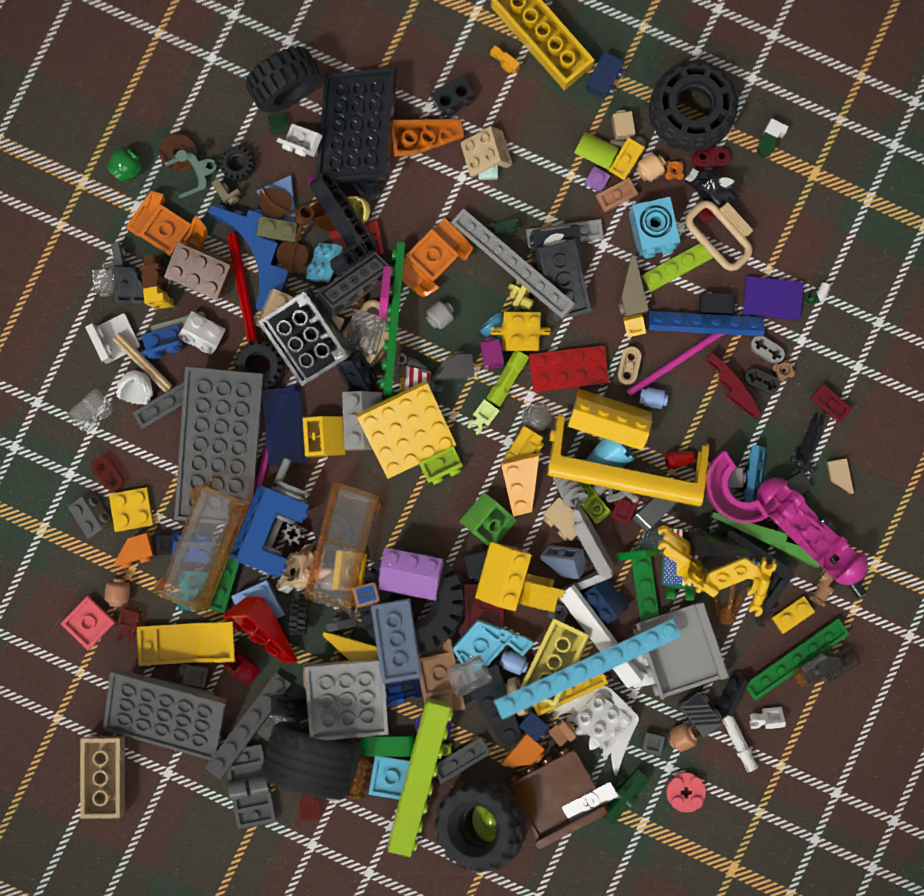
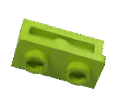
M453 446L419 462L428 483L432 482L433 485L444 480L443 477L448 474L452 477L460 473V468L463 467Z

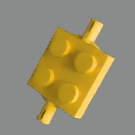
M504 311L502 326L492 327L491 335H501L502 350L539 351L540 335H550L551 332L547 331L551 330L549 327L540 326L541 312Z

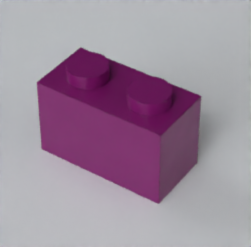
M494 337L484 339V342L480 343L484 370L503 367L504 360L500 340H495Z

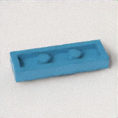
M752 445V450L749 452L750 467L746 473L748 483L744 491L745 502L756 500L757 490L762 484L766 448L762 446Z

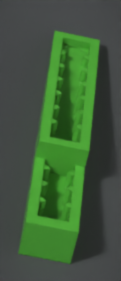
M715 512L710 513V518L815 568L820 567L799 545L786 542L788 537L786 533L752 523L733 521Z

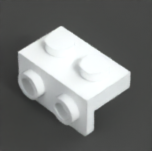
M291 124L286 139L278 138L277 142L283 144L282 148L292 152L294 149L295 153L305 157L307 154L314 157L322 135Z
M191 311L178 338L182 339L185 343L199 348L202 352L212 355L226 329Z

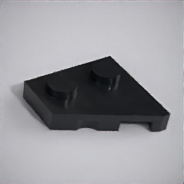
M114 265L115 304H145L142 279L133 265Z

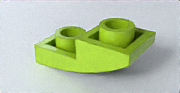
M582 483L588 498L581 506L597 525L610 515L611 511L589 484Z

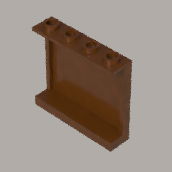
M566 747L558 752V756L554 758L549 756L541 761V765L537 767L532 765L524 770V774L520 776L515 774L507 779L506 785L512 789V794L515 797L518 796L522 802L521 808L526 813L527 823L537 839L535 843L539 849L608 814L609 808L606 802L569 821L562 807L598 789L575 747L571 749Z

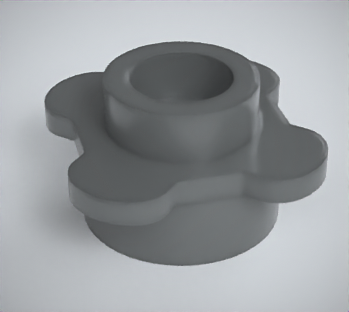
M557 601L555 612L549 611L548 617L564 623L565 617L570 611L566 606L561 605Z

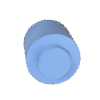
M649 387L647 389L642 388L639 403L644 404L646 407L662 409V406L667 405L668 395L665 394V390Z
M504 651L499 665L503 666L505 670L520 675L521 672H526L529 662L526 661L527 657L513 651Z

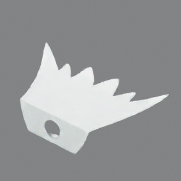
M602 686L553 709L558 712L572 713L566 720L573 721L597 693H600L626 714L631 724L606 752L603 750L604 758L611 753L613 771L616 776L632 733L639 722L638 715L607 686ZM577 726L574 734L586 735L587 733ZM590 737V750L598 748L597 742Z

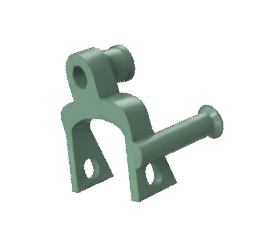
M179 150L173 156V160L165 162V166H168L178 161L188 160L195 170L198 186L179 194V198L193 194L206 187L205 176L215 171V161L204 159L198 162L192 153L187 154L186 151ZM207 163L211 165V169L206 168Z

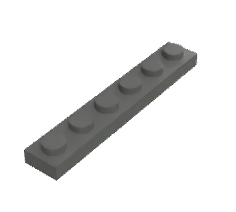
M275 673L206 765L205 769L219 780H222L271 714V696L273 694L285 695L292 684L278 673Z

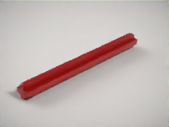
M231 233L227 235L231 260L235 263L233 270L247 343H254L258 339L239 239L236 233Z

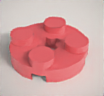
M681 772L668 782L666 796L675 809L681 812H692L702 806L706 796V789L701 779L690 772ZM684 787H688V790L691 791V794H688V797H684V795L681 794V791L684 790Z

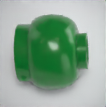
M118 148L111 154L110 162H107L106 167L113 176L125 183L128 182V179L136 177L140 172L141 162L139 160L141 157L132 148Z

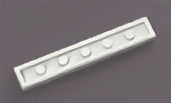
M573 584L565 589L564 597L560 599L586 634L589 635V638L598 650L602 652L617 645L618 642L576 586ZM631 660L613 668L627 688L634 686L644 679Z

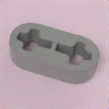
M756 336L750 342L751 350L766 361L777 364L784 359V350L766 337ZM759 340H761L762 346H764L766 350L762 347L757 349V344L755 343V341L758 342ZM768 350L772 352L777 350L780 358L773 359V354L768 352Z

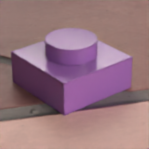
M594 166L584 184L601 193L610 175Z

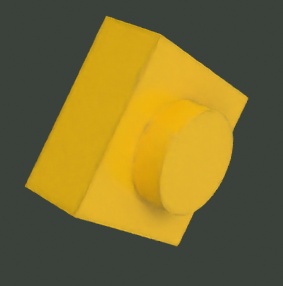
M642 313L623 318L627 337L646 333Z

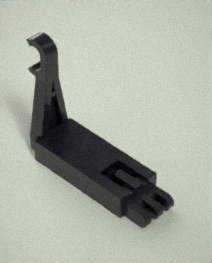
M726 531L725 533L752 553V557L747 558L759 566L763 557L766 558V565H771L773 559L776 560L777 566L772 574L779 579L762 605V614L758 617L755 616V623L760 627H765V624L760 622L761 616L765 611H768L769 614H774L771 608L793 578L794 573L790 572L791 568L736 532Z

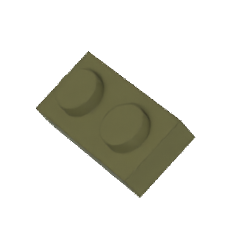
M259 216L256 236L294 243L297 223Z

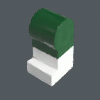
M774 119L769 121L756 149L760 157L768 158L771 156L776 148L775 142L778 136L782 138L788 126Z

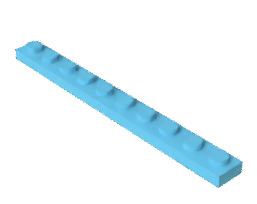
M671 619L497 699L494 703L501 718H507L676 640L681 635L674 620Z

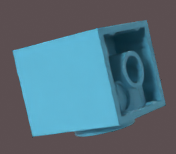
M667 197L632 205L629 211V218L638 257L644 256V259L654 257L656 253L660 252L663 255L673 253L680 243V237L671 198Z

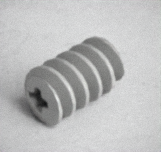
M553 477L566 506L574 507L576 504L581 505L587 501L588 496L581 482Z

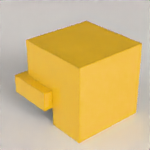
M526 573L518 604L555 612L558 597H564L565 590L553 588L554 580Z

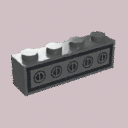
M376 252L358 265L348 269L342 276H337L328 286H323L319 289L317 297L331 318L382 283L383 268L390 266Z

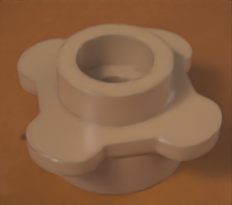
M789 360L773 365V371L776 372L777 379L780 382L784 381L785 378L794 377L795 371Z

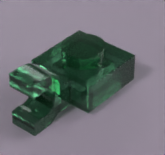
M517 219L498 222V224H487L488 228H495L494 235L497 238L500 237L501 232L515 234L517 230L523 229L522 221Z

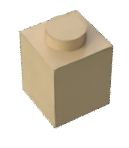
M616 111L611 119L614 139H633L635 128L632 111Z

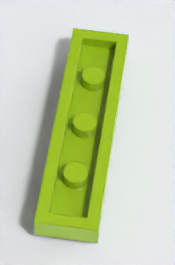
M699 243L641 275V278L651 293L714 257Z

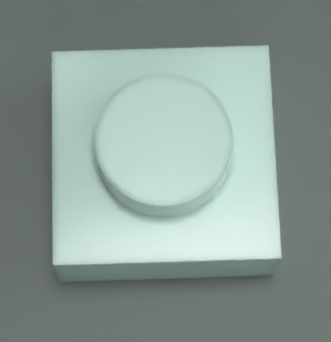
M497 165L480 173L479 180L498 179Z

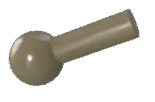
M636 136L632 139L640 145L646 146L643 137ZM610 140V144L616 147H623L626 140Z

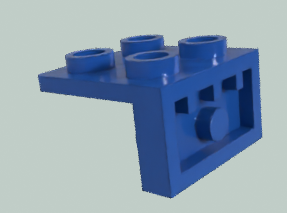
M173 325L141 335L145 346V351H142V355L157 359L163 357L162 353L165 352L170 354L180 352L181 348L185 347V343L182 339L178 338L181 331L179 325Z

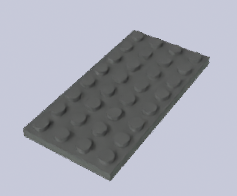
M185 367L174 520L235 526L242 525L255 491L264 373Z

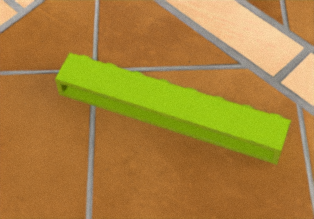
M426 698L387 844V849L390 853L411 857L412 851H416L418 844L416 835L417 832L420 833L422 830L423 821H421L422 814H426L428 807L426 798L427 795H431L433 784L430 783L432 777H436L438 770L436 761L437 758H441L443 747H441L442 739L445 740L448 733L446 724L447 721H451L453 710L448 702Z

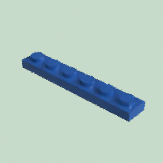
M649 311L648 315L649 330L764 336L765 332L763 317Z

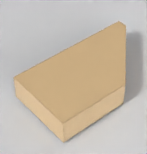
M847 458L826 462L830 481L847 491V493H854Z

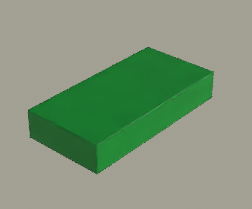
M658 548L621 552L616 554V560L657 556L659 552Z

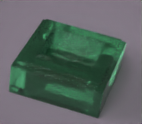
M287 113L268 116L272 136L289 132Z

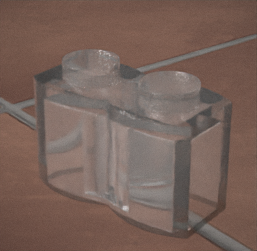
M94 389L73 407L67 415L81 431L86 432L88 430L90 432L97 427L98 424L96 422L100 418L105 419L112 413L111 409L114 406L99 389Z
M481 655L470 656L463 664L453 665L446 672L451 687L458 697L464 696L475 688L484 686L493 680Z

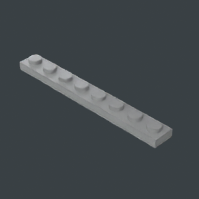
M464 208L453 219L451 224L561 319H564L576 306L574 302Z

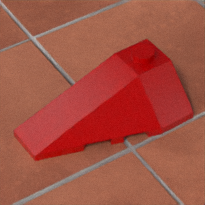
M245 597L224 613L223 618L227 622H233V628L239 632L243 630L251 636L250 640L254 643L258 642L265 645V651L282 663L297 662L298 659L273 611L262 597Z

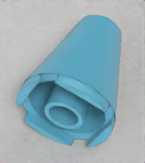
M603 438L585 461L620 468L635 460V457L631 456L633 453L627 445Z

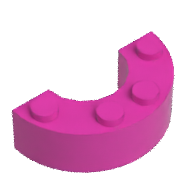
M721 451L717 454L707 468L705 481L706 496L712 507L723 517L737 522L752 523L769 517L758 500L740 502L730 494L728 478L736 466L726 451Z

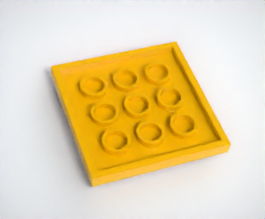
M427 381L356 414L388 479L418 465L419 462L452 446H457Z

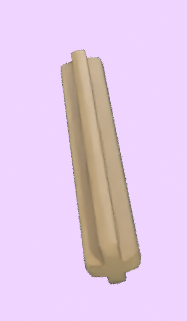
M121 333L114 336L113 341L164 392H168L173 387Z

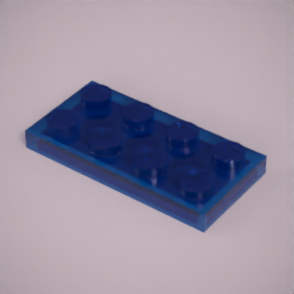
M300 387L262 390L269 467L280 466L284 458L290 460V464L307 463Z

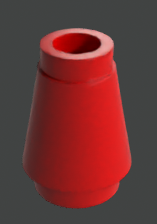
M670 451L664 456L667 469L672 470L693 463L695 460L692 451Z

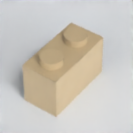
M560 497L557 498L542 514L545 517L543 520L550 527L554 525L559 530L557 534L565 541L567 539L571 541L577 535L573 528L575 522L572 515L573 510L566 506Z

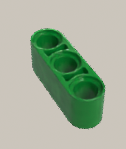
M379 735L360 737V747L362 749L360 756H411L416 736Z

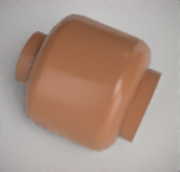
M113 578V581L106 583L105 601L109 603V606L123 607L130 600L131 585L125 582L124 578Z
M683 723L671 729L669 743L680 752L696 746L699 739L698 731L693 725Z

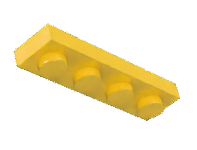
M604 673L565 690L557 707L607 685L608 682ZM544 702L533 705L538 716L555 709Z

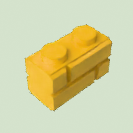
M523 426L506 454L504 461L531 455L535 452L539 453L544 445L541 442L543 437Z

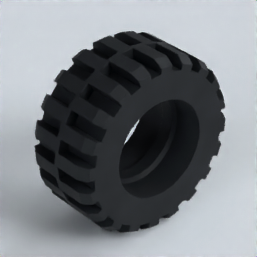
M292 46L272 54L267 59L262 60L260 64H257L246 77L245 86L260 111L274 113L275 111L279 112L291 107V105L306 98L310 92H313L315 87L320 84L321 71L308 49L301 46Z

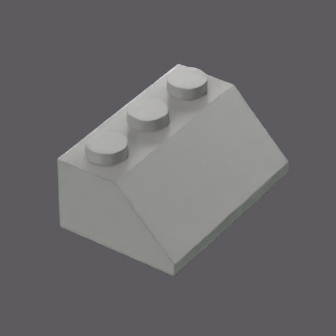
M342 392L345 451L373 450L356 414L382 402V392Z

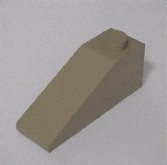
M635 255L631 256L620 303H618L619 312L624 317L641 313L643 315L649 311Z

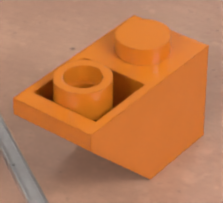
M145 533L128 538L114 562L115 566H121L122 569L132 567L133 562L139 560L140 563L152 561L151 557L156 556L151 534Z

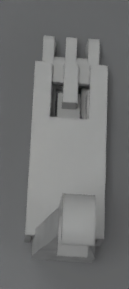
M576 504L572 512L575 519L573 528L597 571L561 588V590H565L574 584L580 591L613 577L614 573L612 559L582 506Z

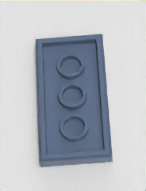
M410 599L371 605L382 684L422 678Z

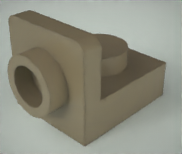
M218 179L212 182L214 189L226 206L229 204L233 205L240 200L239 198L242 195L238 189L229 193L230 190L224 182L221 184Z

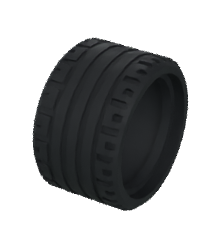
M285 721L273 725L272 735L270 736L269 745L267 746L260 771L264 780L280 788L314 798L338 801L349 796L350 786H352L353 776L355 775L356 766L359 761L358 758L362 750L358 742L350 738L323 740L312 737L309 733V725Z

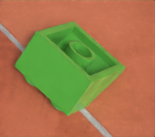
M483 492L459 522L489 546L490 541L499 543L517 520Z

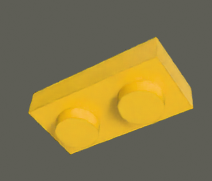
M628 138L608 171L623 180L627 179L645 147Z
M802 596L771 618L780 632L784 634L815 613L806 598Z

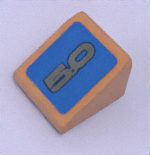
M375 583L352 588L357 608L374 605L379 602Z

